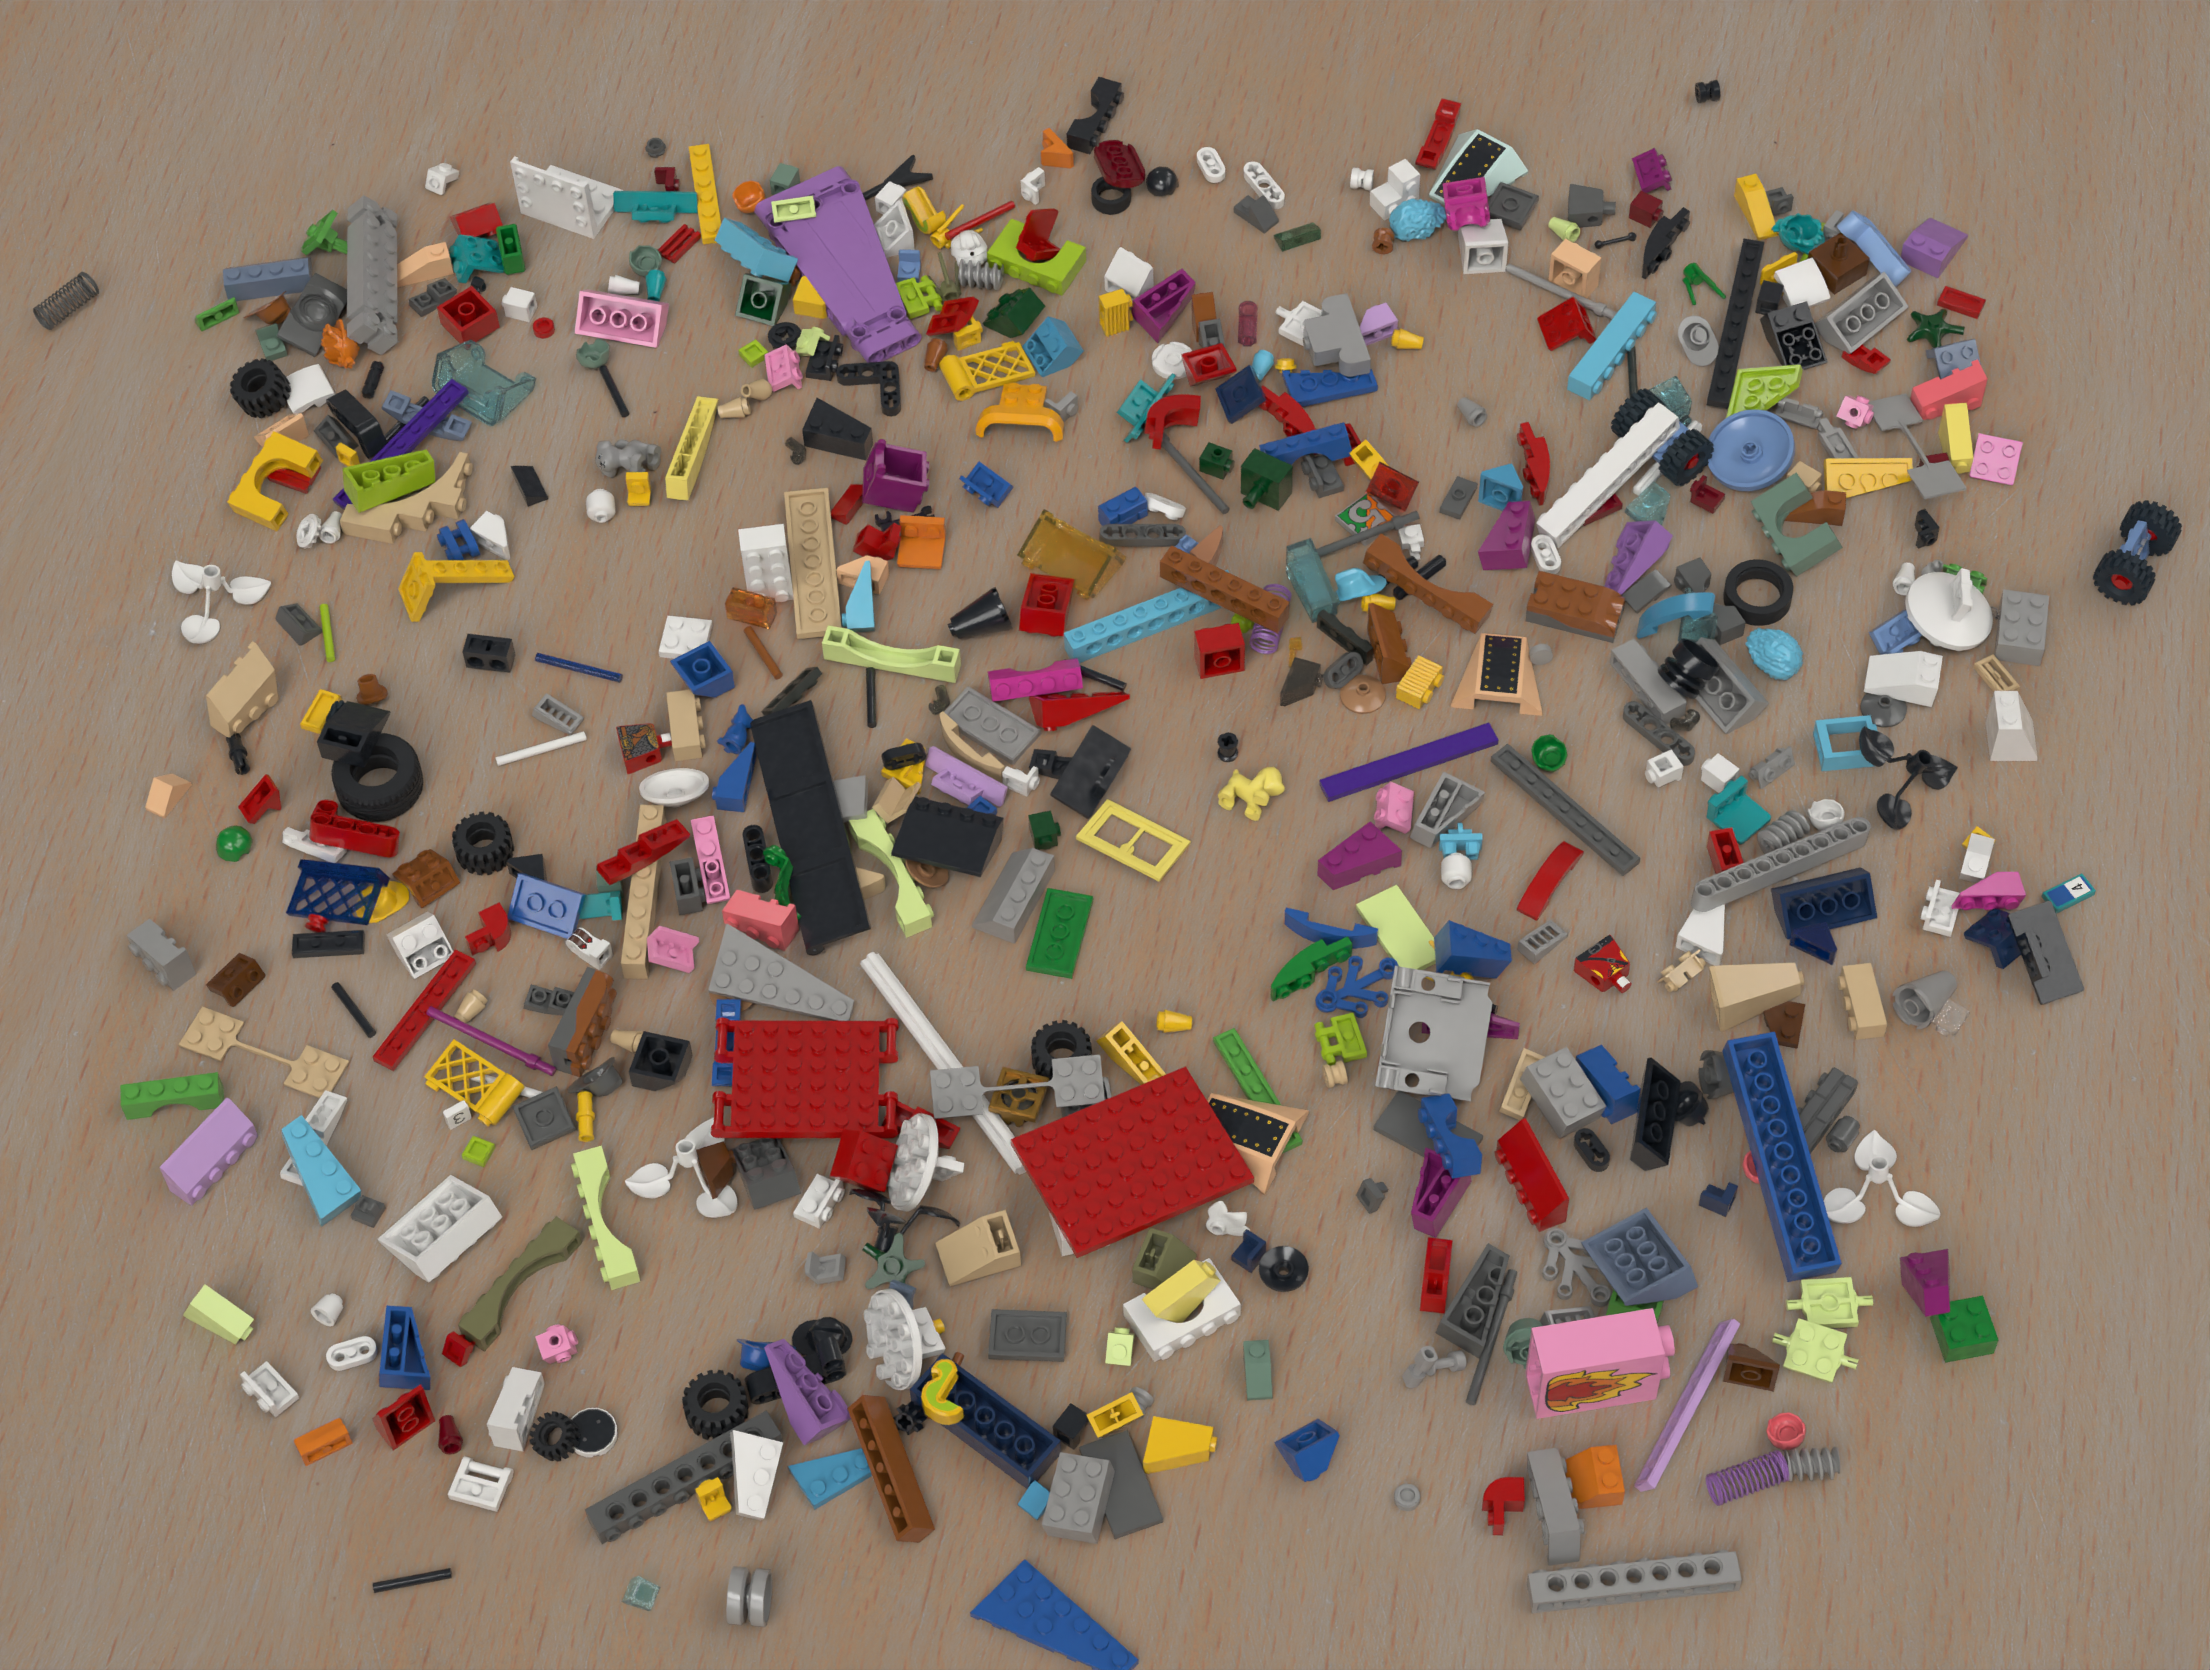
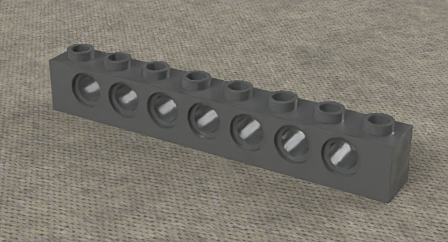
M767 1410L586 1508L587 1519L601 1544L615 1541L622 1533L629 1529L640 1527L644 1521L653 1516L658 1517L662 1515L669 1507L686 1502L691 1495L696 1493L695 1489L705 1480H713L717 1477L721 1480L731 1477L734 1474L732 1457H727L726 1454L732 1452L730 1432L733 1430L783 1442L781 1433ZM707 1464L714 1465L711 1469H703ZM685 1476L692 1477L687 1482L680 1481ZM661 1489H669L665 1494H658V1491ZM639 1501H645V1502H646V1503H645L643 1506H641V1507H636V1506H635V1504H636L637 1502H639ZM615 1514H623L619 1519H612Z

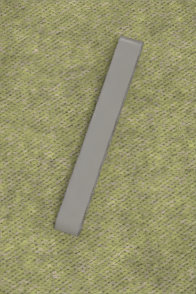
M1854 817L1697 882L1694 887L1691 906L1696 911L1707 912L1865 846L1871 824L1863 817Z

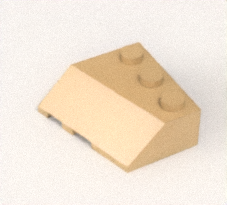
M253 641L248 646L250 651L243 659L239 657L234 662L235 667L229 675H223L206 695L210 726L226 737H231L234 733L235 735L236 733H241L247 725L257 720L263 712L274 706L279 700L275 669Z

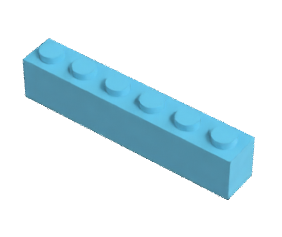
M1633 292L1570 373L1567 390L1589 401L1594 394H1599L1604 381L1611 378L1614 368L1622 364L1627 351L1630 352L1637 338H1641L1644 335L1646 326L1654 322L1657 316L1655 311L1656 302Z

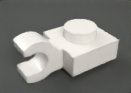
M1420 524L1404 526L1398 529L1402 550L1409 549L1410 556L1420 560V547H1424V538Z

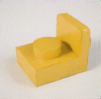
M973 316L968 321V326L963 327L958 332H953L954 346L957 351L981 343L983 329L981 323L978 320L975 321Z
M626 472L628 506H649L651 485L648 472Z

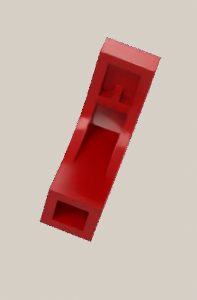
M1189 394L1171 395L1158 400L1150 407L1147 413L1144 434H1149V439L1153 440L1152 449L1161 450L1163 431L1173 425H1198L1201 396Z

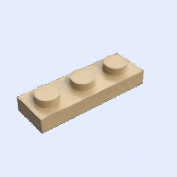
M1523 1048L1499 1112L1518 1120L1523 1119L1531 1095L1520 1078L1527 1066L1545 1058L1544 1056Z

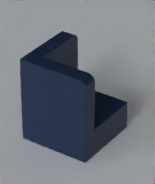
M1729 1182L1726 1189L1723 1190L1709 1184L1700 1195L1699 1206L1726 1217L1736 1198L1738 1186Z
M1246 1229L1243 1232V1242L1231 1255V1260L1252 1273L1259 1265L1262 1256L1266 1253V1241Z

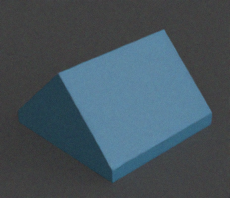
M1512 463L1482 471L1478 502L1503 511L1508 502L1522 501L1523 485Z

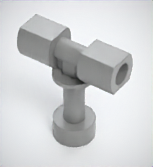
M1424 1346L1414 1358L1416 1364H1411L1402 1375L1406 1387L1416 1388L1423 1381L1426 1374L1432 1376L1437 1369L1449 1368L1452 1372L1462 1371L1466 1368L1465 1354L1461 1350L1448 1353L1447 1358L1438 1359L1433 1347Z

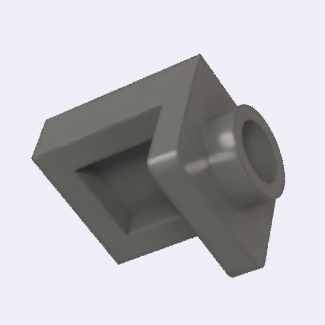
M1783 187L1765 191L1773 215L1784 214L1792 210L1794 197L1792 194L1787 195Z

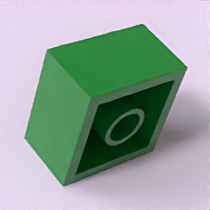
M1983 1295L1950 1301L1949 1313L1930 1316L1945 1363L1994 1354L1999 1340Z

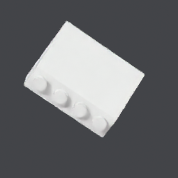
M450 1175L381 1235L378 1241L413 1273L430 1282L438 1277L450 1263L456 1261L459 1255L468 1247L475 1244L477 1239L486 1231L493 1228L502 1216L488 1195Z

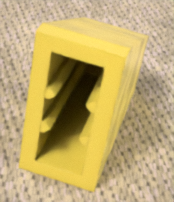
M1967 403L1945 404L1938 430L1943 453L1947 452L1950 463L1958 474L1970 472L1973 462V450Z
M1193 1260L1145 1295L1142 1300L1156 1317L1176 1323H1183L1221 1280L1215 1274L1216 1269L1209 1262Z

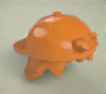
M342 319L336 321L335 327L326 324L325 328H323V339H321V345L326 352L324 357L329 360L330 364H337L338 367L352 369L353 365H355L354 360L360 350L358 343L347 337V330L344 329Z

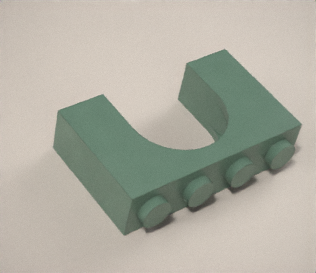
M1797 472L1751 501L1755 508L1752 510L1753 515L1758 522L1762 520L1764 526L1761 527L1767 538L1772 537L1774 540L1771 543L1777 555L1782 554L1784 557L1781 560L1783 566L1787 571L1792 570L1796 577L1843 548L1827 522L1801 537L1790 538L1783 535L1782 526L1786 517L1793 510L1813 498Z

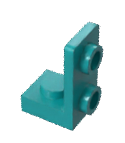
M620 891L585 894L579 919L612 916V921L622 920L623 909Z

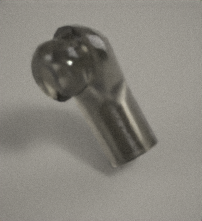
M793 437L788 438L785 446L793 451L792 456L790 455L791 461L796 465L802 464L806 458V448Z
M939 685L935 688L938 699L933 700V704L929 703L928 708L934 715H939L942 711L944 712L950 705L945 685Z
M1694 709L1687 710L1688 714L1684 715V719L1672 718L1670 727L1677 730L1691 731L1700 720L1699 712Z

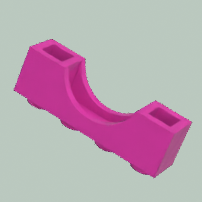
M1077 658L1055 661L1051 666L1035 671H1016L1011 668L987 671L993 702L1083 688L1081 667Z

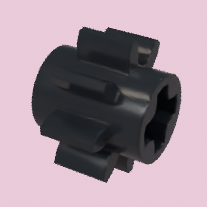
M911 1401L907 1405L902 1404L897 1408L899 1414L894 1416L893 1419L896 1420L898 1430L906 1431L907 1435H910L912 1432H919L924 1428L921 1423L927 1417L924 1416L922 1406L914 1405V1402Z

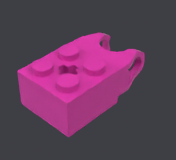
M1485 177L1443 183L1448 228L1452 231H1458L1467 224H1478L1480 227L1487 226L1490 222Z

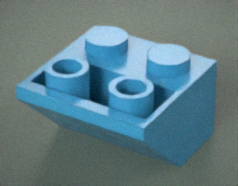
M1050 316L1043 321L1022 346L1042 377L1070 367L1084 352L1066 322Z

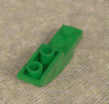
M1348 936L1328 946L1321 939L1295 955L1280 970L1272 982L1271 1000L1284 999L1299 989L1310 987L1315 982L1316 972H1323L1335 963L1345 962L1352 956V942Z

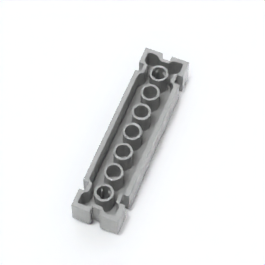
M363 195L348 207V221L352 224L347 229V318L351 319L347 324V337L359 344L367 343L368 349L382 355L398 342L397 328L395 326L397 324V232L394 229L397 227V213L384 206L380 208L376 201Z

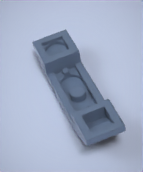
M390 390L382 410L398 421L407 424L423 407L410 403V397ZM451 414L450 418L445 417L429 435L463 441L472 422Z

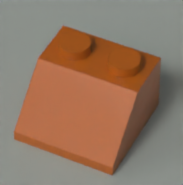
M1617 1445L1590 1447L1565 1459L1567 1466L1565 1476L1571 1479L1573 1488L1571 1497L1576 1498L1578 1509L1623 1505L1625 1489Z

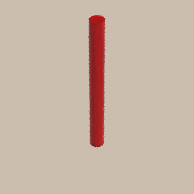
M1009 201L946 232L945 238L951 240L962 231L971 230L1014 209V202Z

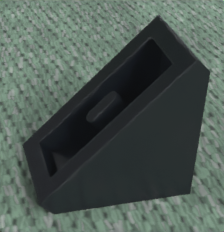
M543 854L514 857L506 861L509 874L516 879L519 873H524L547 881Z

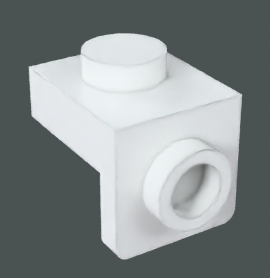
M440 163L435 167L429 168L425 188L443 195L446 183L458 179L459 171L446 163Z
M1038 167L1021 180V195L1024 199L1031 201L1035 205L1039 203V190L1045 186L1044 170Z

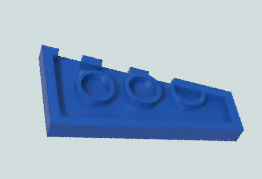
M1370 369V373L1352 377L1344 376L1340 372H1332V370H1323V373H1310V370H1301V373H1290V370H1282V377L1288 394L1302 407L1378 390L1372 369Z

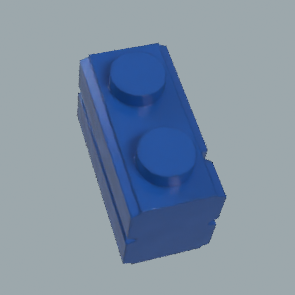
M1133 487L1099 505L1098 520L1102 526L1106 524H1132L1138 519L1140 520L1148 516L1147 500L1137 487Z

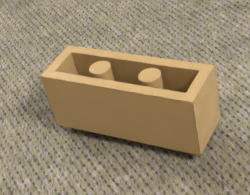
M690 689L667 692L675 761L703 758L702 748H706L704 734L700 735L699 730L704 729L702 716L697 714V711H701L700 697L695 698V694Z
M1871 963L1842 966L1841 975L1837 977V984L1839 990H1843V1008L1845 1011L1848 1010L1849 1030L1854 1032L1855 1040L1884 1037L1887 1021Z

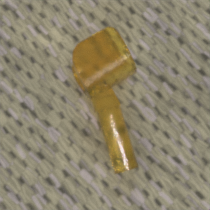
M1301 637L1289 639V668H1294L1295 651L1302 650Z

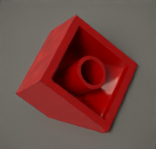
M486 203L450 216V220L458 235L479 237V235L486 233L487 236L497 234V227L503 226L495 203Z

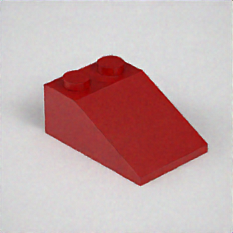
M1030 573L1020 610L1019 631H1025L1030 634H1048L1052 637H1064L1075 579Z
M421 1384L409 1393L402 1394L396 1402L389 1407L382 1408L372 1418L376 1430L393 1451L435 1422Z

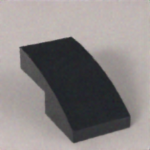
M1034 749L1029 770L1035 766L1038 768V774L1059 780L1072 757L1058 756L1057 752L1052 750Z

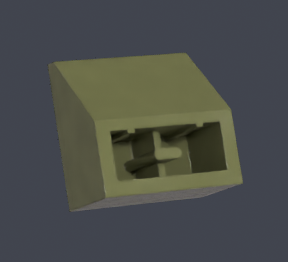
M1150 1227L1132 1268L1133 1283L1154 1290L1191 1261L1196 1260L1197 1254L1174 1235Z

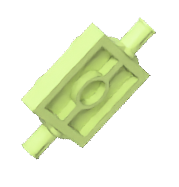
M1851 1277L1801 1280V1299L1786 1300L1787 1311L1802 1309L1806 1321L1827 1328L1858 1327V1306H1873L1872 1295L1857 1296L1853 1289Z
M1799 1318L1795 1330L1790 1337L1775 1332L1772 1343L1786 1347L1787 1356L1783 1368L1829 1383H1833L1835 1373L1841 1365L1856 1370L1859 1359L1844 1355L1846 1333Z

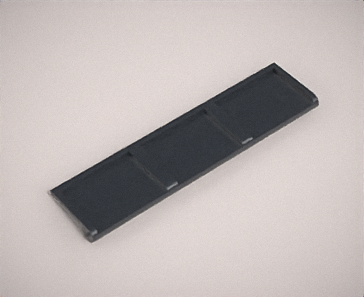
M812 700L756 718L751 721L750 727L780 848L784 850L786 857L789 858L793 866L789 884L796 911L801 915L798 921L806 953L808 955H817L823 952V945L870 930L871 924L816 711Z

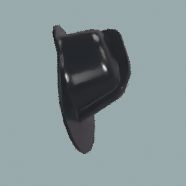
M1682 1082L1680 1084L1675 1121H1679L1689 1127L1697 1123L1705 1125L1704 1117L1708 1112L1709 1106L1703 1097V1093L1693 1082Z
M823 1317L819 1320H810L800 1324L793 1333L792 1343L796 1347L797 1352L807 1356L816 1353L815 1345L818 1341L834 1337L838 1341L841 1353L844 1354L851 1347L853 1339L850 1329L836 1318Z

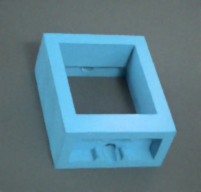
M1871 715L1815 721L1813 737L1821 771L1874 766L1864 758L1861 750L1833 753L1829 740V735L1861 732L1864 726L1877 731L1876 724H1872Z

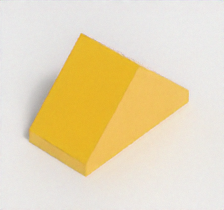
M801 277L793 298L794 314L820 319L827 318L825 302L807 277Z
M1131 1392L1086 1416L1097 1438H1100L1125 1427L1144 1414Z

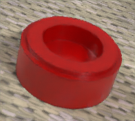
M546 317L535 320L533 323L534 335L541 339L551 337L555 332L553 321Z

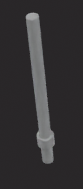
M1510 263L1506 266V272L1561 297L1569 299L1574 296L1584 307L1594 311V314L1600 317L1605 316L1613 319L1617 312L1607 308L1608 306L1601 302H1593Z

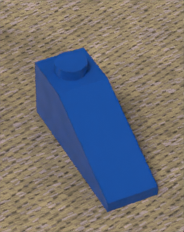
M750 742L719 777L717 787H713L712 800H716L717 810L745 812L757 758L755 742Z

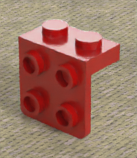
M1055 208L1031 210L1026 216V222L1019 235L1016 249L1024 253L1027 259L1031 261L1051 260L1060 251L1059 247L1048 241L1059 213Z

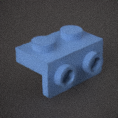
M1902 610L1869 632L1880 655L1902 653L1904 651L1903 647L1916 644L1921 640L1920 636H1922L1908 619L1907 610Z

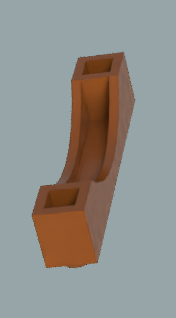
M1380 533L1366 550L1363 564L1370 570L1378 572L1389 582L1397 584L1408 594L1422 600L1425 605L1438 610L1444 617L1460 624L1463 629L1476 634L1489 618L1493 607L1491 602L1475 592L1451 591L1427 581L1409 565L1400 545Z

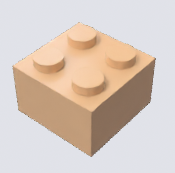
M1565 239L1551 254L1549 282L1588 298L1598 287L1601 257L1582 248L1577 243Z

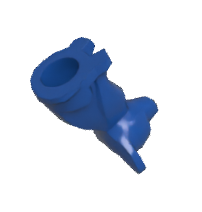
M744 704L739 706L738 712L731 719L733 725L728 728L723 737L717 740L718 744L725 747L724 751L727 753H741L747 739L746 729H751L750 723L753 719L747 713Z

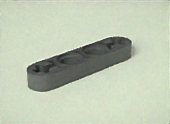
M1106 524L1100 528L1099 541L1101 544L1109 547L1176 546L1179 540L1186 535V530L1179 524ZM1129 532L1135 533L1137 537L1129 538L1126 534ZM1154 532L1157 533L1159 537L1151 538L1148 536V534Z
M1631 701L1626 703L1623 709V719L1626 723L1663 753L1672 750L1683 766L1690 765L1694 761L1695 749L1688 741L1639 702ZM1653 723L1657 728L1648 730L1644 725ZM1663 737H1670L1673 739V743L1665 744L1661 739Z

